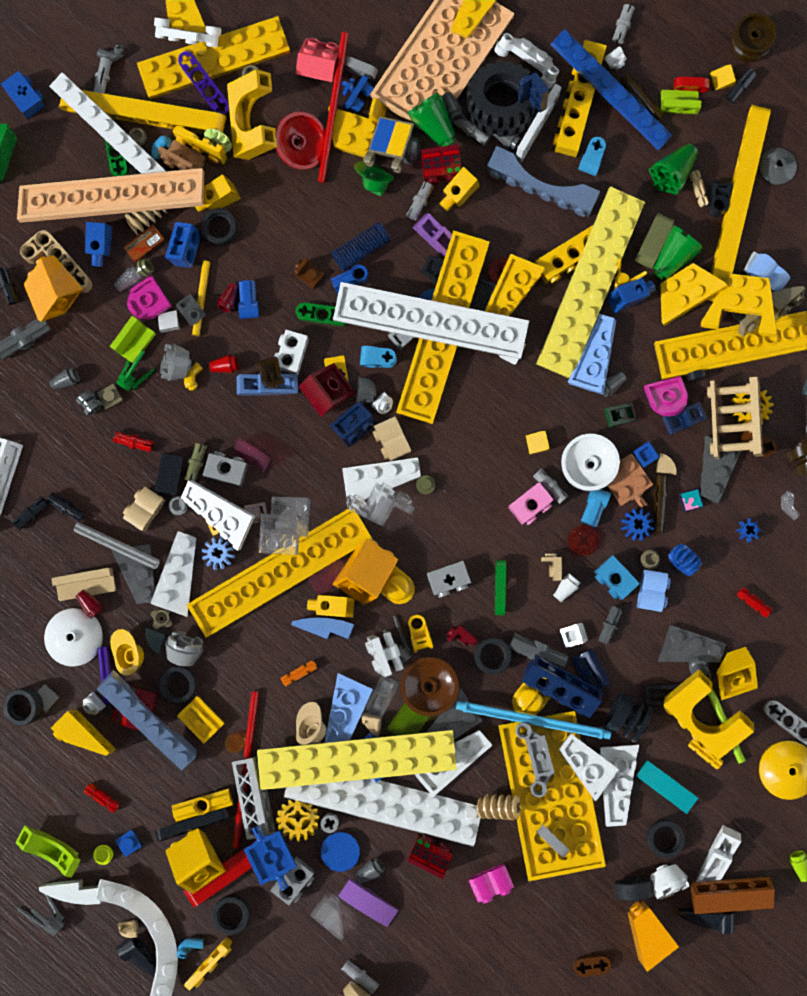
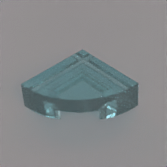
M146 628L145 637L148 645L153 651L159 653L165 634Z

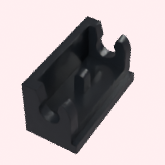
M161 454L154 492L176 495L183 457Z

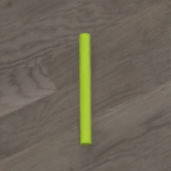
M712 689L708 696L720 723L723 724L727 721V718L714 689ZM738 744L732 750L740 764L746 760Z

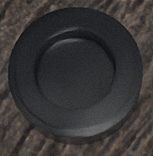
M697 370L687 374L688 383L699 382L707 378L706 371Z

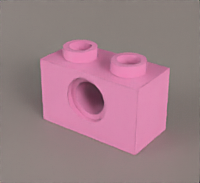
M538 482L510 504L508 508L522 525L525 522L529 525L537 519L535 514L539 511L544 513L552 507L550 503L553 501V498L541 483ZM527 501H535L537 508L535 510L528 509Z

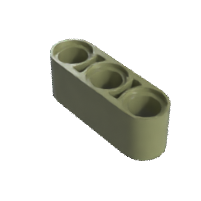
M657 212L634 260L635 262L652 269L675 220Z

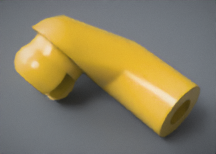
M197 362L190 368V371H187L184 378V385L190 391L197 388L198 384L195 382V376L203 370Z

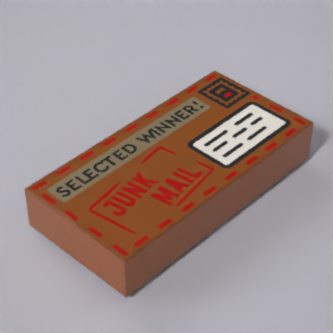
M152 225L123 248L133 261L137 263L138 260L144 258L165 242V239L155 226Z

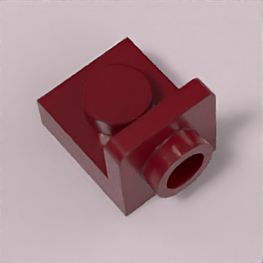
M460 625L457 628L453 626L447 633L449 636L447 640L449 642L457 634L460 636L458 640L466 647L468 644L473 646L477 642Z

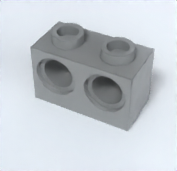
M297 856L294 859L297 867L284 875L287 884L293 888V893L286 894L283 890L281 891L278 882L270 890L287 905H290L292 901L296 903L302 895L301 889L304 886L308 888L314 880L312 876L314 870ZM296 870H303L306 876L303 879L297 878L295 875Z

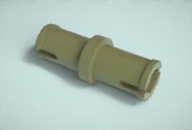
M195 443L192 457L188 460L189 466L184 477L185 480L189 481L193 473L191 480L196 482L200 467H203L204 464L202 460L207 446L202 445L200 452H198L201 444Z

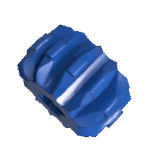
M635 509L631 510V514L625 513L627 519L621 520L622 523L626 524V526L621 527V530H628L625 536L628 537L632 534V541H635L637 536L640 541L644 540L643 535L649 537L650 533L647 530L652 531L654 527L649 526L654 520H647L650 513L647 512L643 516V509H639L638 514ZM637 521H640V522H641L640 525H639V526L641 527V529H640V528H637V529L634 528L635 522H637Z
M681 543L674 547L668 555L670 562L687 576L696 573L702 565L697 554L687 545Z

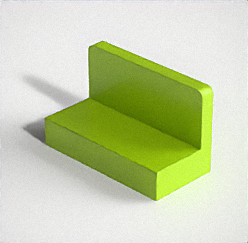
M662 90L660 110L663 113L698 114L701 109V101L698 100L699 93L697 91Z
M131 316L110 347L134 363L140 352L145 350L156 333Z

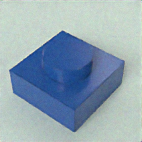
M649 441L632 452L642 468L659 458Z
M133 829L115 840L125 857L143 846Z

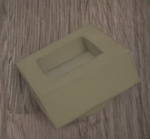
M114 384L97 392L106 410L123 402Z

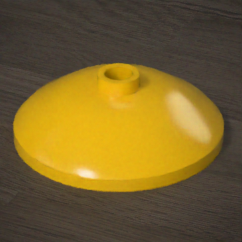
M780 741L771 745L763 753L759 763V775L764 787L771 794L786 800L798 799L807 794L806 746L795 741ZM791 768L795 769V773L793 775H790L789 770Z

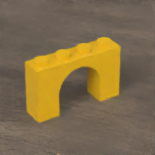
M255 69L227 84L233 155L236 158L246 160L277 147L276 128L260 125L252 129L250 126V112L253 104L258 98L272 92L271 73Z
M698 669L664 698V709L669 715H674L678 719L680 726L684 729L687 728L694 740L698 743L701 742L711 756L714 755L719 760L754 732V723L741 710L721 725L708 726L699 722L693 714V707L712 691L713 683Z

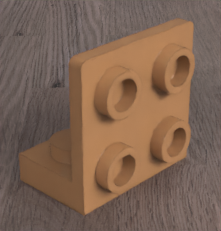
M173 140L168 150L161 146L158 148L164 164L171 169H174V167L179 170L203 168L207 161L205 156Z

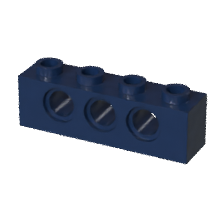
M536 654L523 672L522 682L527 686L535 688L545 696L552 697L562 705L574 709L580 715L590 718L602 702V690Z

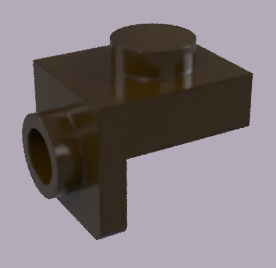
M276 356L258 361L262 384L268 388H277L280 384L285 383V379L281 377L279 360Z

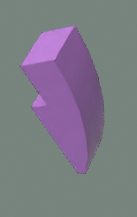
M427 213L412 228L445 257L452 234Z
M349 878L338 895L345 902L388 927L398 912L397 908L352 878Z

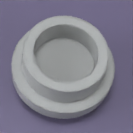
M175 496L169 502V510L175 515H182L188 509V504L181 496Z

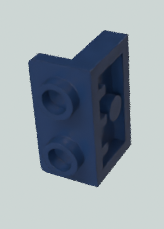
M537 72L524 76L519 83L518 101L522 103L529 99L531 105L537 108L540 113L547 109L549 94L547 86Z
M358 401L330 424V427L349 448L357 443L363 435L370 432L377 425V422Z

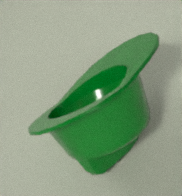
M359 161L354 165L355 171L362 176L364 188L378 196L384 194L389 182L394 179L391 174L376 164L369 167L366 166L364 161Z

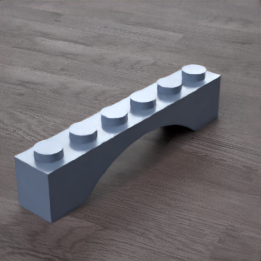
M496 146L487 165L486 172L491 177L506 180V183L511 186L517 185L522 187L529 194H538L545 201H554L563 209L570 208L582 217H589L600 191L585 184L561 187L543 183L523 169L514 153Z
M114 670L99 684L97 690L181 771L196 758L197 750L184 737L177 734L157 718L138 698L128 683Z

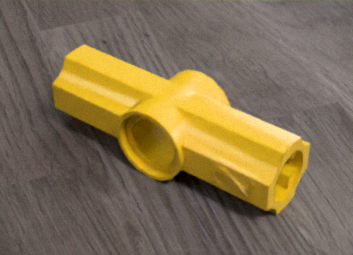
M228 788L172 805V813L175 821L204 815L208 812L233 805L232 795ZM199 800H204L207 803L206 810H201L198 807Z

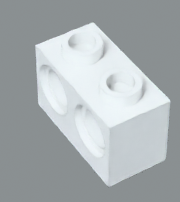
M285 330L284 335L281 334L278 343L281 347L279 353L276 352L274 355L279 360L281 371L299 374L309 341L308 336ZM291 339L298 341L295 347L288 346V342ZM290 357L293 361L290 365L282 364L283 359Z

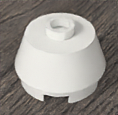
M667 864L656 868L657 871L650 875L653 893L657 900L672 896L681 889L685 890L690 886L687 881V875L676 864L671 866Z

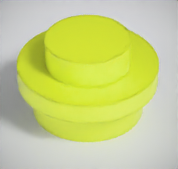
M108 845L98 846L93 853L94 860L100 865L108 864L113 858V850Z

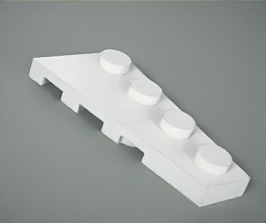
M418 458L342 468L348 507L421 477Z
M193 480L188 481L181 498L198 514H201L211 527L214 526L225 540L228 539L237 551L241 550L255 516Z
M177 531L150 604L186 617L188 616L187 604L190 598L196 545L195 537Z
M478 730L454 742L457 770L414 775L434 797L489 749L492 744Z
M638 744L599 747L600 756L619 769L603 791L605 825L607 827L623 826L627 823L630 794L633 786L637 752L639 750Z

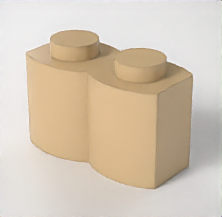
M392 417L374 426L375 431H373V435L377 442L381 441L383 446L381 452L385 459L388 458L389 461H393L411 452L396 417Z
M146 487L140 488L136 492L134 503L132 505L129 504L123 512V519L143 532L148 529L166 501Z

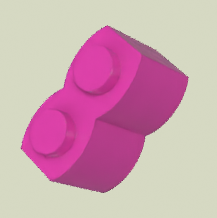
M505 863L496 865L468 878L478 903H488L494 899L493 896L501 894V896L507 895L514 888Z

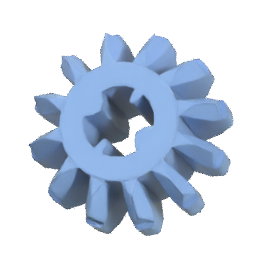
M222 537L219 538L218 543L215 538H212L213 545L206 542L205 545L209 549H202V552L208 554L203 556L202 559H210L206 565L209 567L213 564L214 570H217L218 565H220L221 569H225L224 562L231 565L228 557L235 558V555L229 554V552L234 551V547L227 548L230 545V541H226L223 544L224 539ZM216 549L223 551L221 558L214 556V552L217 553Z

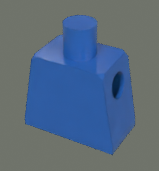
M86 222L85 253L92 255L91 266L103 267V256H110L113 227L105 223Z
M640 278L618 286L607 297L614 314L643 302L650 296L651 292L655 291V285L652 281L645 283L644 279Z

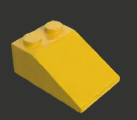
M77 709L67 711L51 727L54 731L53 735L59 741L63 740L66 743L105 756L117 750Z

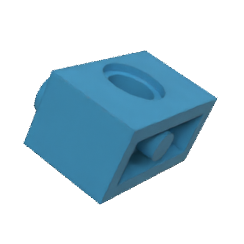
M613 555L594 571L597 581L601 585L606 584L610 589L608 592L615 599L623 600L640 584ZM614 573L620 577L618 584L611 582V575Z

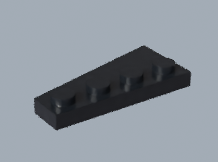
M429 254L421 271L422 274L437 284L444 261ZM479 277L469 308L485 311L496 284Z

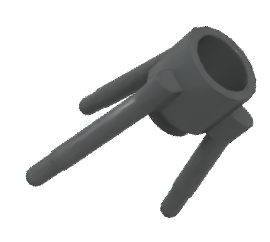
M394 615L393 619L403 647L402 645L398 646L399 658L401 663H404L411 658L409 654L411 650L407 645L398 618Z
M46 894L44 895L56 917L51 915L46 919L35 909H31V912L37 917L35 918L19 907L17 909L52 936L65 925L62 922L64 917L59 913L52 898Z

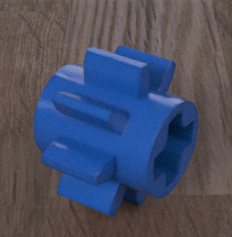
M748 518L746 519V524L742 521L739 522L741 527L736 530L741 535L739 539L746 538L747 543L751 542V537L755 540L759 537L756 534L762 531V529L757 527L758 521L751 523V519ZM747 527H751L750 534L746 533Z

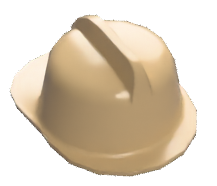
M315 702L306 703L297 714L296 740L301 745L321 743L326 734V726L322 722L320 706Z

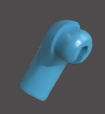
M163 135L152 144L150 156L155 161L160 160L158 148L160 146L162 148L164 146L166 148L170 147L172 143L171 138Z
M186 938L177 948V957L185 959L193 948L203 949L204 939Z

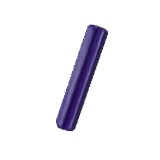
M107 646L98 648L101 682L111 673L110 652ZM103 696V703H104V704H111V703Z

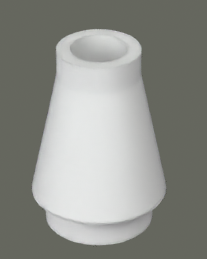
M569 573L563 577L553 596L560 602H563L564 599L579 588L580 581Z

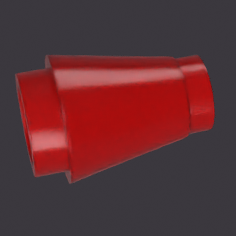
M230 354L210 361L209 367L211 372L234 373V371H238L239 364L237 357Z

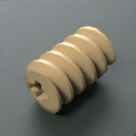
M162 209L131 212L132 217L125 214L128 225L138 236L137 229L144 232L143 225L150 227L149 220L155 223V215L162 218L161 211L166 214L167 211Z
M485 794L484 799L482 797L478 799V815L481 819H518L521 812L520 798L518 795H515L512 799L511 795H507L505 800L504 795H500L498 798L496 794H493L492 797L489 794Z

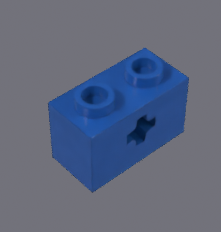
M17 71L2 82L1 85L24 116L29 119L45 107L42 102L44 97L38 89L35 91L32 89L31 85L33 83L27 75L23 76Z

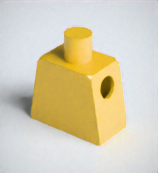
M463 167L443 190L446 197L439 204L446 211L454 204L460 207L479 188L478 179ZM455 191H460L458 195H454Z
M222 174L204 186L203 206L195 207L199 213L206 208L210 210L224 208L241 199L233 183Z
M318 595L317 599H308L307 609L316 611V615L353 618L355 599Z

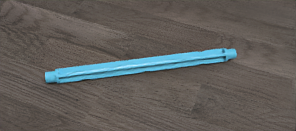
M457 701L456 709L462 710L464 713L485 715L597 737L599 739H610L611 731L605 730L603 727H592L484 706L468 701Z

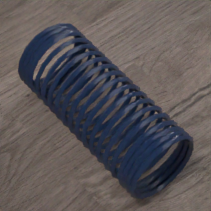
M377 222L365 230V232H362V234L359 233V236L353 237L348 243L345 242V245L342 244V247L339 246V248L331 251V254L340 269L345 272L349 270L348 266L351 268L354 266V263L357 264V261L360 262V260L363 261V258L366 259L365 255L368 257L371 255V252L374 253V250L377 252V249L380 250V247L383 248L385 244L391 243V239L383 225Z

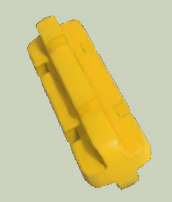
M694 738L690 741L688 746L693 751L696 750V753L708 763H711L710 765L715 769H719L722 766L723 761L721 759L718 760L714 755L711 756L706 751L705 746L701 745V742L698 743Z

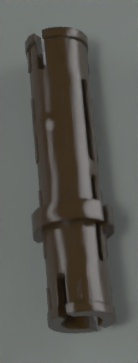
M627 72L624 75L625 77H622L620 80L630 90V94L635 96L640 104L657 121L661 120V117L663 118L665 114L645 92L644 86L639 84L630 72Z
M656 475L655 492H653L655 505L654 529L652 533L665 534L666 502L669 493H667L668 476Z

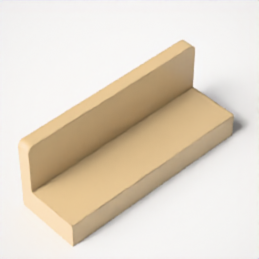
M113 568L51 578L52 585L57 588L59 601L76 599L75 596L83 589L91 595L116 591Z

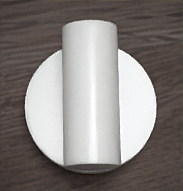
M619 46L605 56L604 60L610 69L615 68L617 70L624 66L626 56Z
M383 392L372 403L371 407L380 414H385L391 410L393 400Z
M94 692L83 700V709L88 714L96 715L106 707Z

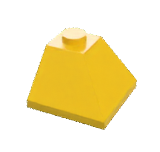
M746 647L728 652L717 671L721 700L758 688L755 662Z

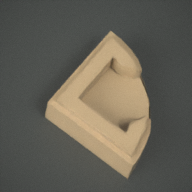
M659 453L656 473L676 475V467L672 459L665 454Z
M363 713L361 715L363 725L370 731L369 733L378 737L381 731L382 717Z
M137 920L118 923L119 933L127 938L137 937Z

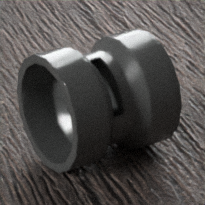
M91 389L85 391L76 399V402L83 406L87 416L93 415L103 406L101 401L95 398V393Z
M696 657L689 662L691 675L699 669L709 680L711 679L709 665L705 658Z

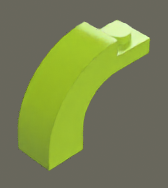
M25 825L15 842L22 851L37 855L55 865L66 877L71 878L79 866L80 859L77 857L79 854L77 851L61 840L38 829Z

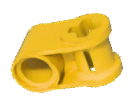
M418 614L411 616L408 626L414 653L428 647L432 649L433 645L425 619ZM415 618L422 620V626L418 629L413 628L411 625L412 620Z

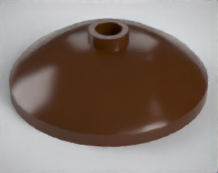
M426 657L414 661L407 667L401 678L400 690L404 702L412 711L423 716H436L444 713L454 704L458 696L459 683L455 671L449 664L438 658ZM427 683H431L433 685V688L431 690H427L425 688V685Z

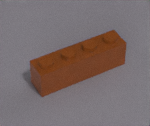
M770 877L691 882V903L695 914L773 909L775 889Z

